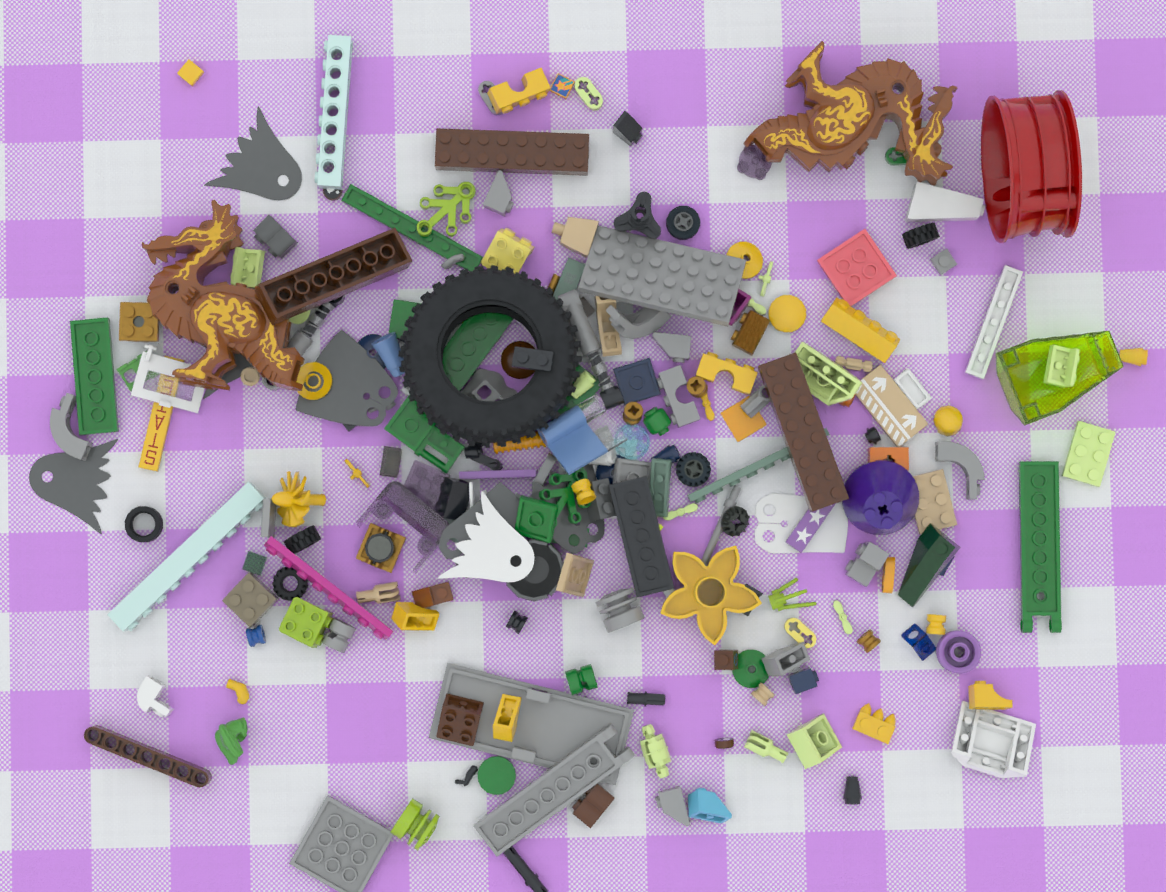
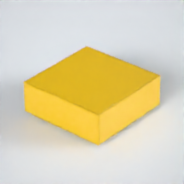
M188 59L177 74L193 87L204 74V71Z

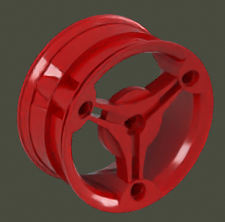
M1056 90L1053 95L998 99L996 96H989L986 100L981 125V170L987 217L992 234L998 243H1005L1008 239L1028 233L1032 237H1037L1043 230H1051L1055 235L1070 238L1077 229L1082 201L1081 149L1074 110L1069 97L1063 90Z

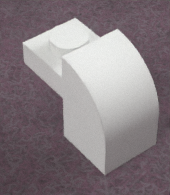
M151 675L146 676L138 689V704L145 713L150 712L151 708H153V712L160 717L170 716L174 709L158 699L166 685Z

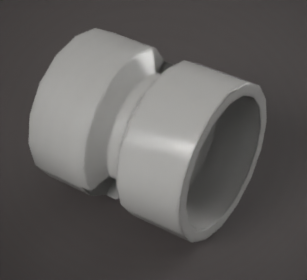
M333 618L329 627L331 631L326 633L322 643L334 650L345 653L349 645L347 640L352 638L356 628Z

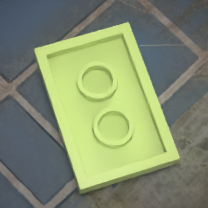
M1077 421L1062 476L1100 487L1116 432Z

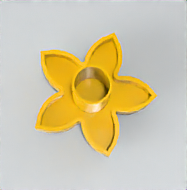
M737 546L720 550L710 559L707 566L693 554L673 552V570L677 579L684 587L673 591L666 598L660 614L675 619H684L696 614L700 632L713 645L718 643L726 630V611L745 613L762 604L754 591L745 587L744 584L733 582L740 567V556Z

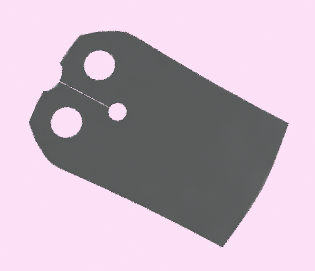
M499 482L486 496L497 512L515 529L519 500L510 489ZM481 499L443 530L439 541V549L446 559L452 560L460 555L465 556L459 549L454 551L448 549L447 542L451 538H455L459 542L471 540L465 525L473 524L480 526L476 518V512L484 515Z

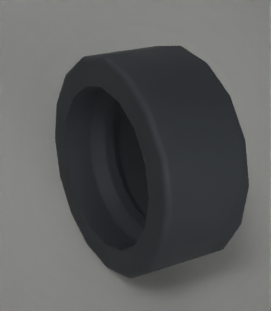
M138 506L132 509L125 519L127 535L137 542H151L161 534L163 529V519L160 513L148 506ZM141 513L150 514L155 521L154 530L146 536L137 534L133 528L134 518Z

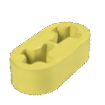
M797 618L786 620L784 629L798 643L803 642L804 638L800 636L803 633L806 636H812L810 639L812 643L804 644L805 647L811 648L815 645V634ZM796 621L798 623L796 627L800 632L797 633L795 630L789 631V622L794 623Z

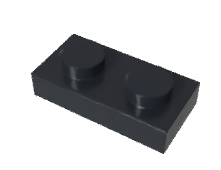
M515 346L512 367L552 372L555 353Z

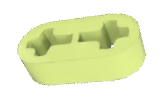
M578 78L575 81L576 93L590 110H599L603 104L601 94L588 78ZM580 82H582L583 84L587 83L586 88L589 91L588 93H586L584 89H578L580 87ZM589 95H592L594 99H599L597 106L595 104H590L591 98L589 97Z

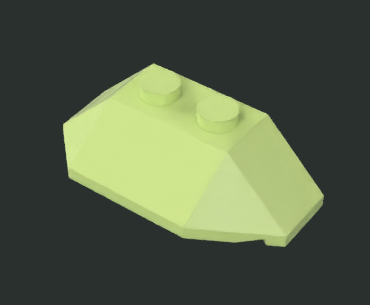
M801 342L795 351L812 395L828 406L850 400L854 397L862 384L856 376L804 342Z

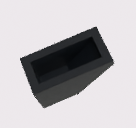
M626 111L622 113L613 125V133L629 146H632L633 143L637 144L643 137L641 134L643 128Z

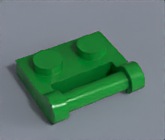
M434 426L414 454L418 457L422 456L442 470L441 473L447 475L465 446L456 442L449 435L441 434L440 429ZM426 446H431L449 459L448 462L445 464L426 451Z

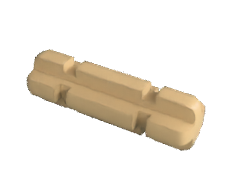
M837 356L835 362L841 367L844 366L845 369L857 371L863 369V372L872 371V361L865 360V362H862L861 359L848 357L844 359L842 356Z

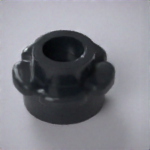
M875 427L867 428L865 436L868 442H873L876 445L881 440Z

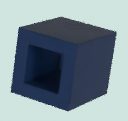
M810 667L788 675L794 694L818 687L816 683L819 681L818 675Z

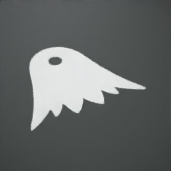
M481 491L484 515L476 512V518L480 526L473 524L465 525L471 540L455 544L465 556L452 559L453 562L459 565L444 572L438 579L468 577L500 582H516L525 578L532 570L535 559L534 552L529 542L506 522L490 503L484 492ZM515 555L520 556L522 560L518 567H514L510 563V559Z

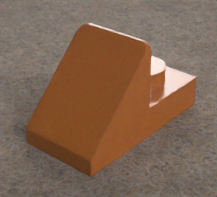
M449 581L412 591L415 605L422 608L454 600Z

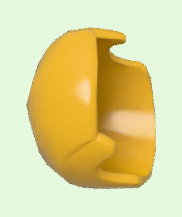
M947 405L940 407L935 412L933 421L938 433L945 436H953L961 430L963 417L957 408Z

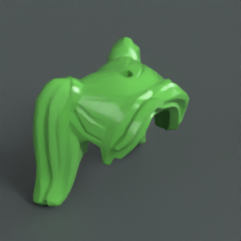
M244 717L229 721L226 724H220L219 730L215 732L216 743L230 765L237 763L238 757L243 754L239 741L242 742L247 736L248 727Z

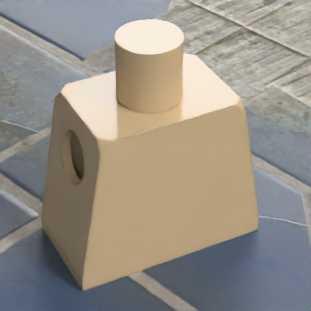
M568 217L566 225L555 222L552 233L562 236L560 245L588 258L599 221Z

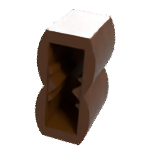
M598 783L585 792L586 796L582 801L578 799L572 806L574 809L572 814L590 829L615 799L612 794Z

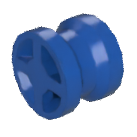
M258 625L254 629H246V636L250 647H254L257 643H266V636L262 625Z

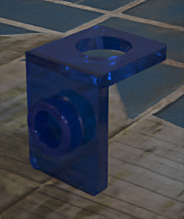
M913 624L901 634L902 638L912 646L922 661L936 650L929 636L917 624ZM918 631V635L915 638H909L911 632Z

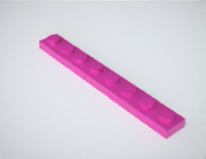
M271 536L266 541L264 546L269 554L272 556L277 555L281 558V562L286 567L295 569L297 571L296 574L303 580L308 579L313 583L312 587L319 592L323 591L327 594V598L332 603L340 604L346 614L354 615L358 618V623L365 628L368 626L372 629L373 634L377 638L386 640L394 632Z

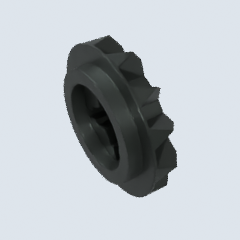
M739 506L727 509L721 518L722 530L732 537L740 536L742 532H746V527L750 525L748 522L750 516L747 514V511ZM737 519L740 520V523L736 525L730 522Z

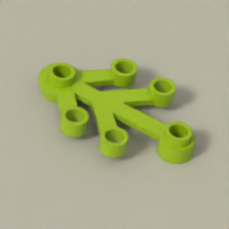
M462 182L458 187H447L440 184L434 187L433 193L436 197H442L444 194L455 195L451 200L429 199L428 197L420 199V207L423 210H427L430 207H442L429 220H421L417 224V232L420 236H429L432 232V227L446 214H448L446 234L450 237L457 234L456 205L461 201L462 213L460 214V221L463 224H468L471 221L469 206L476 190L470 182ZM441 188L443 192L437 193L436 189ZM468 189L470 192L469 194H464L462 191ZM428 201L429 204L427 206H423L422 202ZM467 215L469 219L463 220L462 216ZM427 227L428 231L422 232L421 228ZM449 228H454V229H455V232H454V233H450V232L448 231V229H449Z

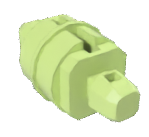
M651 724L643 726L642 733L646 739L641 740L640 744L646 764L649 769L656 767L655 771L660 779L669 776V771L665 764L671 762L668 746L662 734L655 735V730Z

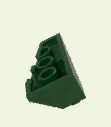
M932 523L927 526L917 540L898 596L911 607L915 606L961 548Z

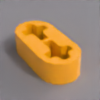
M888 557L883 564L882 593L892 594L895 557Z

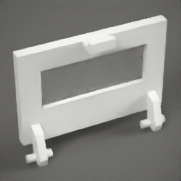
M145 344L144 348L148 350L147 352L142 351L131 396L157 402L160 406L168 408L172 406L198 413L205 388L182 384L183 382H179V378H175V375H172L175 369H185L191 366V364L151 354L152 350L156 351L157 347Z

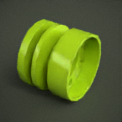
M412 798L390 833L400 840L406 834H409L408 845L411 844L414 838L417 839L418 842L414 849L418 851L421 846L427 843L436 829L440 816L435 814L432 821L429 820L428 816L432 810L429 809L424 815L420 814L423 804Z

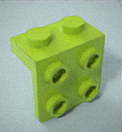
M295 597L281 622L279 631L311 648H317V646L322 644L325 637L323 634L326 628L329 629L334 613L323 610L299 597Z

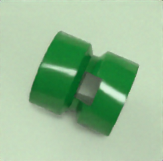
M591 664L582 666L580 670L571 669L565 671L572 695L582 693L583 689L588 691L598 688Z

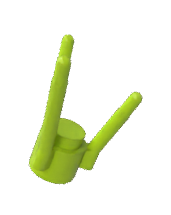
M794 578L780 588L771 591L772 595L768 596L772 609H778V611L815 606L817 603L806 602L784 605L787 604L786 600L807 593V589L786 596L780 593L797 582L798 578Z

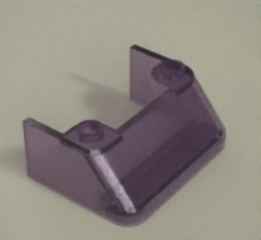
M393 481L384 488L357 520L356 524L360 528L371 514L379 519H387L393 512L399 515L423 535L417 545L418 551L423 555V558L413 568V572L417 574L439 547L441 534L449 523L403 484Z

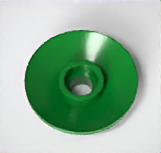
M752 649L739 653L738 669L732 670L735 680L747 688H756L760 683L764 684L769 678L762 661L765 655L760 651ZM751 665L755 666V671L753 673H750L748 671V668Z

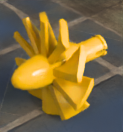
M288 471L287 485L283 478H281L280 483L283 491L276 492L271 498L275 505L280 506L277 509V513L283 518L281 523L288 527H297L304 524L303 517L309 512L310 505L324 506L326 503V496L324 494H310V490L303 491L307 478L304 476L300 484L299 471L295 472L294 478H292L291 472Z

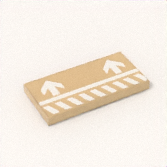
M881 364L860 380L862 384L856 392V397L896 447L902 446L928 425L927 421Z

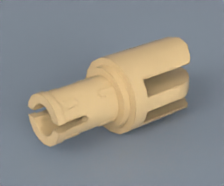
M398 582L378 584L372 590L356 591L358 604L375 601L377 604L400 601L399 588H397Z

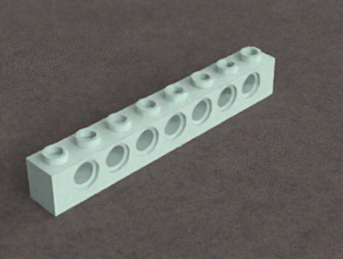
M328 35V41L324 42V52H327V59H323V71L326 72L325 78H322L321 88L324 89V97L320 98V108H323V114L319 115L321 134H318L317 145L320 146V153L316 154V164H319L318 172H315L314 179L319 189L342 190L353 49L351 36ZM341 53L342 57L339 60H334L333 55ZM336 71L341 73L340 77L337 79H333L331 77V75ZM333 90L340 91L337 97H330V93ZM337 109L338 113L336 116H329V111ZM329 128H337L336 133L328 135L327 131ZM329 146L336 148L332 154H327L326 149ZM327 165L334 166L332 172L326 173L324 171Z

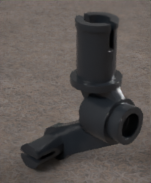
M475 442V446L469 445L465 447L466 459L470 458V460L490 467L492 470H501L503 468L499 460L483 455L481 442Z

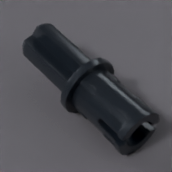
M647 691L645 693L628 692L627 704H642L644 707L646 705L663 706L665 705V695L647 693Z

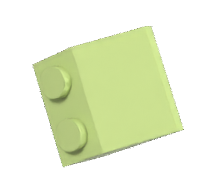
M824 713L787 734L805 769L822 763L842 748Z

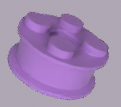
M954 630L946 633L939 639L936 646V656L943 668L953 673L962 674L973 670L977 666L981 658V647L978 640L972 634ZM958 646L963 649V654L960 657L954 655V650Z

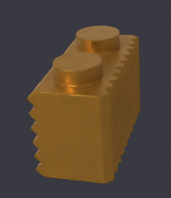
M752 310L748 314L744 312L739 322L742 324L740 330L735 329L730 339L734 341L732 346L752 356L770 320Z

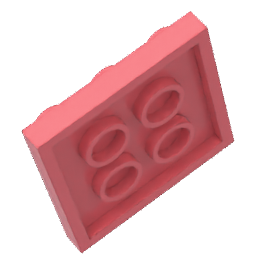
M863 229L817 260L841 298L847 301L849 306H853L897 276L866 229Z

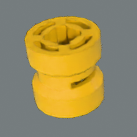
M581 479L571 486L573 492L577 495L576 500L579 505L588 504L596 498L595 492L590 488L591 483L589 479Z
M927 614V621L930 624L926 627V633L945 635L946 629L942 623L946 622V615Z

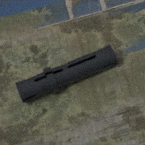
M513 846L503 852V855L506 856L526 881V886L529 885L534 892H548V889L538 879V874H534Z

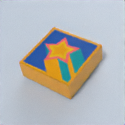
M558 73L549 91L567 99L575 81Z

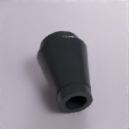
M856 776L846 777L843 795L845 804L859 805L860 800H862L860 785Z

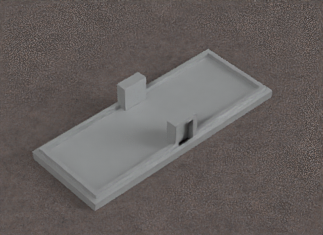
M447 663L429 738L552 768L609 724L614 726L617 733L604 743L613 755L617 756L625 748L634 710ZM532 688L538 689V690H542V691H546L547 693L541 692V691H537V690H533ZM446 693L484 702L474 746L436 737ZM502 694L521 697L517 728L512 742L493 738V723ZM593 757L590 759V762L596 764L597 759ZM620 767L601 780V782L616 785Z

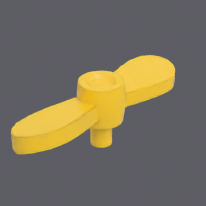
M706 393L705 396L701 397L702 405L705 407L707 419L713 421L715 414L710 407L711 402L708 400V393Z
M345 459L344 462L353 471V475L350 477L351 480L355 477L359 478L369 488V483L361 476L362 472L358 468L355 469L351 462Z

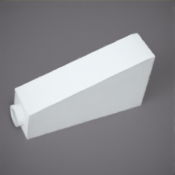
M917 181L914 184L905 221L977 220L979 216H983L985 205H983L984 199Z

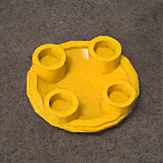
M782 295L776 298L768 310L769 320L777 331L793 332L798 330L806 319V308L803 302L798 297L792 295Z

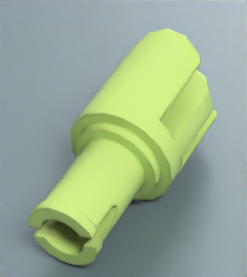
M751 730L747 743L744 745V748L762 757L770 756L781 763H784L788 755L787 751L774 746L773 740L754 730Z

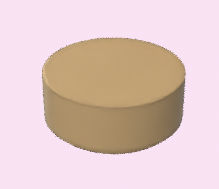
M246 367L241 372V381L247 386H253L260 380V373L254 367Z

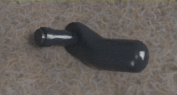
M472 765L464 781L456 779L455 783L467 786L478 771L477 766Z

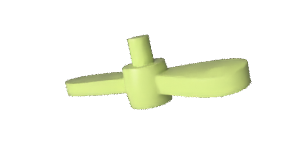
M771 261L766 275H759L758 278L764 282L760 294L763 297L766 293L767 283L770 284L771 281L770 272L773 266Z
M753 299L750 300L748 307H752L760 315L766 313L764 306L755 303Z
M692 503L684 508H678L676 511H669L668 517L663 518L671 520L678 515L683 516L684 513L694 512L698 509V505Z
M835 600L833 607L839 615V620L842 621L843 629L846 634H851L853 629L847 620V615L843 611L842 604Z

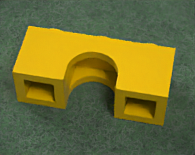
M542 68L523 75L521 81L524 85V90L521 92L513 91L507 81L491 87L487 94L496 114L500 112L506 114L512 111L515 106L523 107L529 104L530 100L545 98L551 87Z
M707 352V354L703 353L695 376L713 383L717 373L721 371L729 372L733 377L731 389L750 395L758 372L754 371L755 368L744 364L741 367L736 365V361L726 358L724 361L718 359L717 354Z

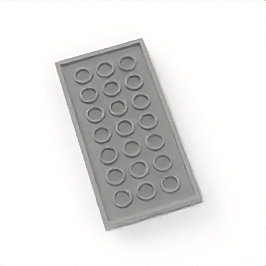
M598 226L578 286V292L728 327L746 260Z

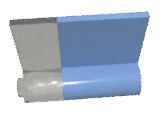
M597 394L564 412L558 419L555 418L553 421L547 422L549 426L547 429L544 427L537 429L542 441L568 475L627 441L626 436L607 414L602 397Z

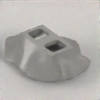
M486 369L476 370L469 383L462 390L463 394L481 401L503 400L518 393L516 390L506 386L502 375ZM483 385L488 386L492 391L486 399H482L477 394V391Z

